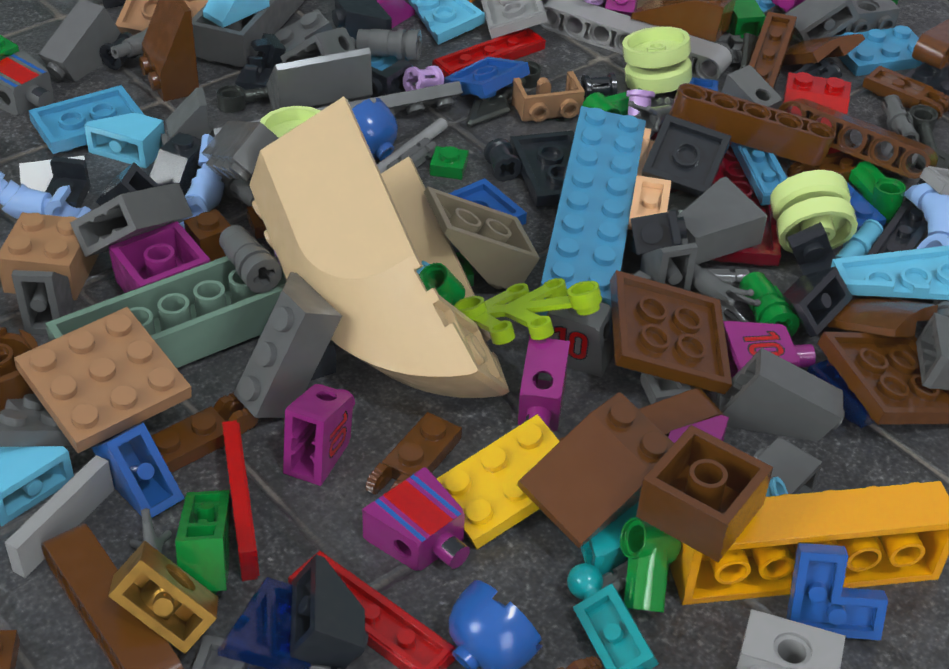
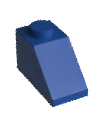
M144 423L132 426L92 447L95 456L97 455L109 461L114 488L140 516L141 510L148 508L150 509L151 518L185 499Z

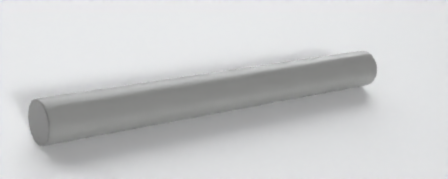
M443 118L437 119L379 162L377 166L380 173L386 171L388 164L423 138H428L431 141L447 129L448 124Z

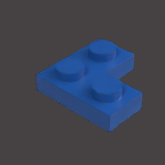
M798 543L786 619L846 636L845 638L881 640L888 605L885 591L843 587L848 561V553L845 546Z

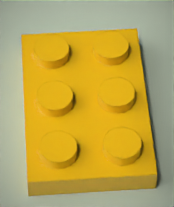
M538 414L436 478L463 509L465 514L464 532L476 549L481 548L540 509L517 486L518 481L560 442Z

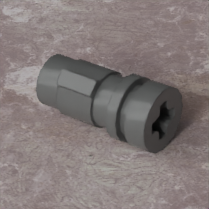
M400 28L398 31L359 29L356 38V49L369 47L371 56H397L399 60L406 57L407 60L418 61L422 49L421 30L409 29L407 32L403 28Z
M232 225L223 230L219 238V245L224 250L227 258L235 266L237 274L247 287L255 293H264L273 289L279 283L282 276V267L267 249L261 247L252 234L248 233L244 227Z

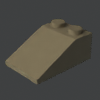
M427 186L424 194L444 235L490 286L496 289H507L514 284L525 282L540 257L517 217Z

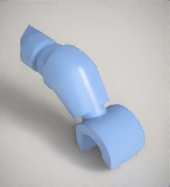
M210 134L202 135L198 165L201 168L197 169L196 177L192 178L191 187L185 195L193 214L192 217L214 209L219 205L223 196L225 184L221 182L222 177L206 165L209 159L202 154L203 150L214 138ZM184 221L180 223V225H181L183 228H184Z
M0 171L1 210L16 219L20 217L22 212L79 218L91 211L86 206L82 208L72 207L65 201L71 193L70 185L58 188L52 197L50 193L28 188L23 183L18 185L13 180L7 182L3 179L5 174Z
M927 183L912 185L905 191L904 196L922 210L924 218L928 222V237L919 244L917 249L949 245V195L939 194Z

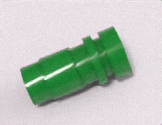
M752 272L746 275L741 280L739 288L744 290L753 289L754 294L745 297L761 301L758 307L747 303L755 315L756 323L782 324L787 328L790 337H792L797 332L800 321L778 287L774 286L761 272Z

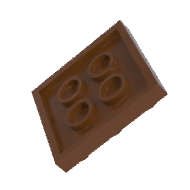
M616 270L610 279L615 365L725 395L732 386L720 299Z
M823 332L817 344L827 356L829 363L836 368L847 383L849 390L856 395L867 410L869 417L877 425L949 424V390L931 389L922 386L916 345L917 338L915 336L889 337L857 332Z

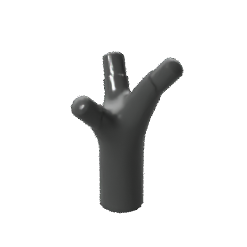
M142 509L143 541L132 539L129 545L137 549L146 541L162 553L163 545L172 536V532L165 530L157 536L153 527L150 509Z

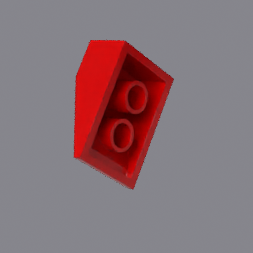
M789 72L782 104L803 98L847 114L851 82L837 77L822 78L805 72ZM793 106L791 114L802 116L800 109ZM823 117L821 123L827 124L832 128L829 119ZM830 147L827 154L841 151Z

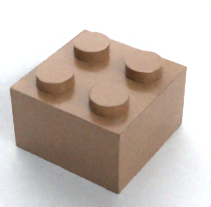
M22 212L0 249V280L3 292L16 294L11 276L13 270L50 271L68 276L72 298L77 300L99 254L88 257L84 256L70 222L78 218Z

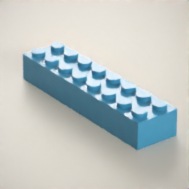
M581 106L540 287L548 280L555 278L564 279L567 290L572 285L582 281H595L599 284L602 303L608 304L612 308L610 279L616 270L621 271L646 120L638 119L631 115L607 112L600 108ZM548 311L537 312L536 314L546 316Z

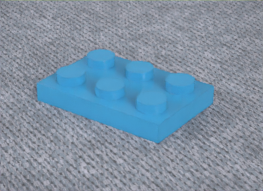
M899 25L895 28L871 29L865 32H846L842 34H863L865 40L848 54L838 57L855 76L869 75L878 66L898 71L917 68L923 64V62L912 58V53L919 37L908 26Z
M122 85L28 110L31 123L52 154L68 152L73 148L87 145L84 124L88 121L134 112L144 115Z

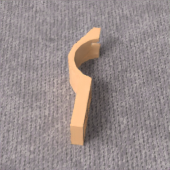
M649 128L644 129L628 223L629 230H632L631 218L664 213L668 209L671 180L642 176L643 167L655 142L650 140L651 129Z

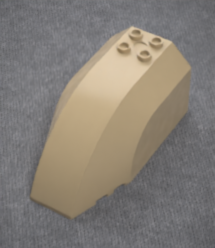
M344 96L260 150L249 185L255 199L252 201V206L257 215L264 221L267 229L264 231L265 239L275 250L286 279H288L290 272L297 273L342 315L331 338L334 343L392 379L424 392L459 398L496 397L510 392L498 357L494 352L490 351L486 341L491 339L489 332L478 327L477 323L442 298L436 288L427 291L417 273V270L423 267L422 260L429 264L442 263L463 284L465 288L464 298L475 296L450 240L444 235L424 194L425 186L409 156L383 173H380L348 99Z

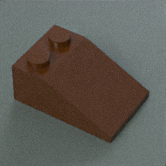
M158 0L142 42L143 56L139 57V62L143 75H148L152 90H157L165 102L189 96L195 88H199L190 8L184 0Z
M650 0L632 13L631 19L659 27L681 28L688 32L689 35L716 42L729 29L736 0Z
M618 392L586 416L518 481L517 486L578 548H581L639 502L643 478L674 443L621 392Z

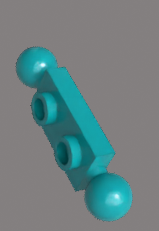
M581 563L573 567L567 577L568 589L573 596L583 600L573 606V609L606 669H652L657 666L659 662L614 585L611 583L603 588L604 580L602 573L592 564Z

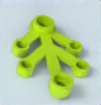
M555 278L548 280L543 286L531 292L527 284L518 283L486 301L481 296H470L459 300L454 307L477 323L478 327L488 331L493 344L503 345L514 340L515 332L511 321H500L496 319L498 317H507L528 327L531 339L543 340L552 336L554 329L551 318L549 316H540L536 314L537 312L573 308L578 315H590L600 309L599 304L602 302L599 284L595 281H582L572 285L567 290L565 280Z

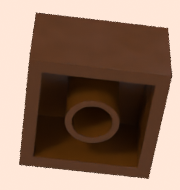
M690 425L643 478L636 517L719 562L764 505L773 467Z

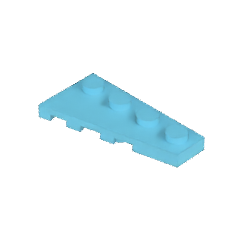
M408 0L438 45L485 23V13L468 0Z
M949 245L832 259L831 267L836 266L851 295L949 300Z

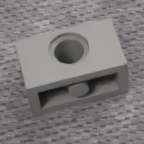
M751 609L736 669H840L846 636Z

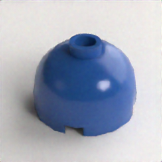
M376 98L375 103L370 99L364 100L356 105L352 111L374 160L379 159L382 161L394 151L393 144L396 141L398 132L397 121L390 109L380 98Z
M474 580L462 592L452 607L448 621L449 635L457 646L452 654L465 669H521L541 650L543 646L539 644L542 640L541 636L527 617L511 601L505 606L499 601L493 600L492 598L498 591L480 580Z

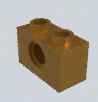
M146 541L136 549L113 575L108 596L184 654L217 619L218 597Z

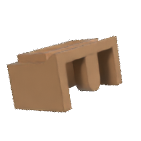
M573 71L567 72L566 88L562 92L551 93L549 80L546 77H542L537 81L536 95H527L520 77L513 78L512 106L516 107L522 121L541 122L545 119L572 118L579 115L580 108L584 102L585 91Z

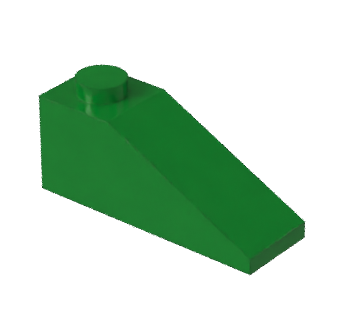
M230 490L187 492L175 540L177 566L213 594H216L218 591L227 590L230 546Z

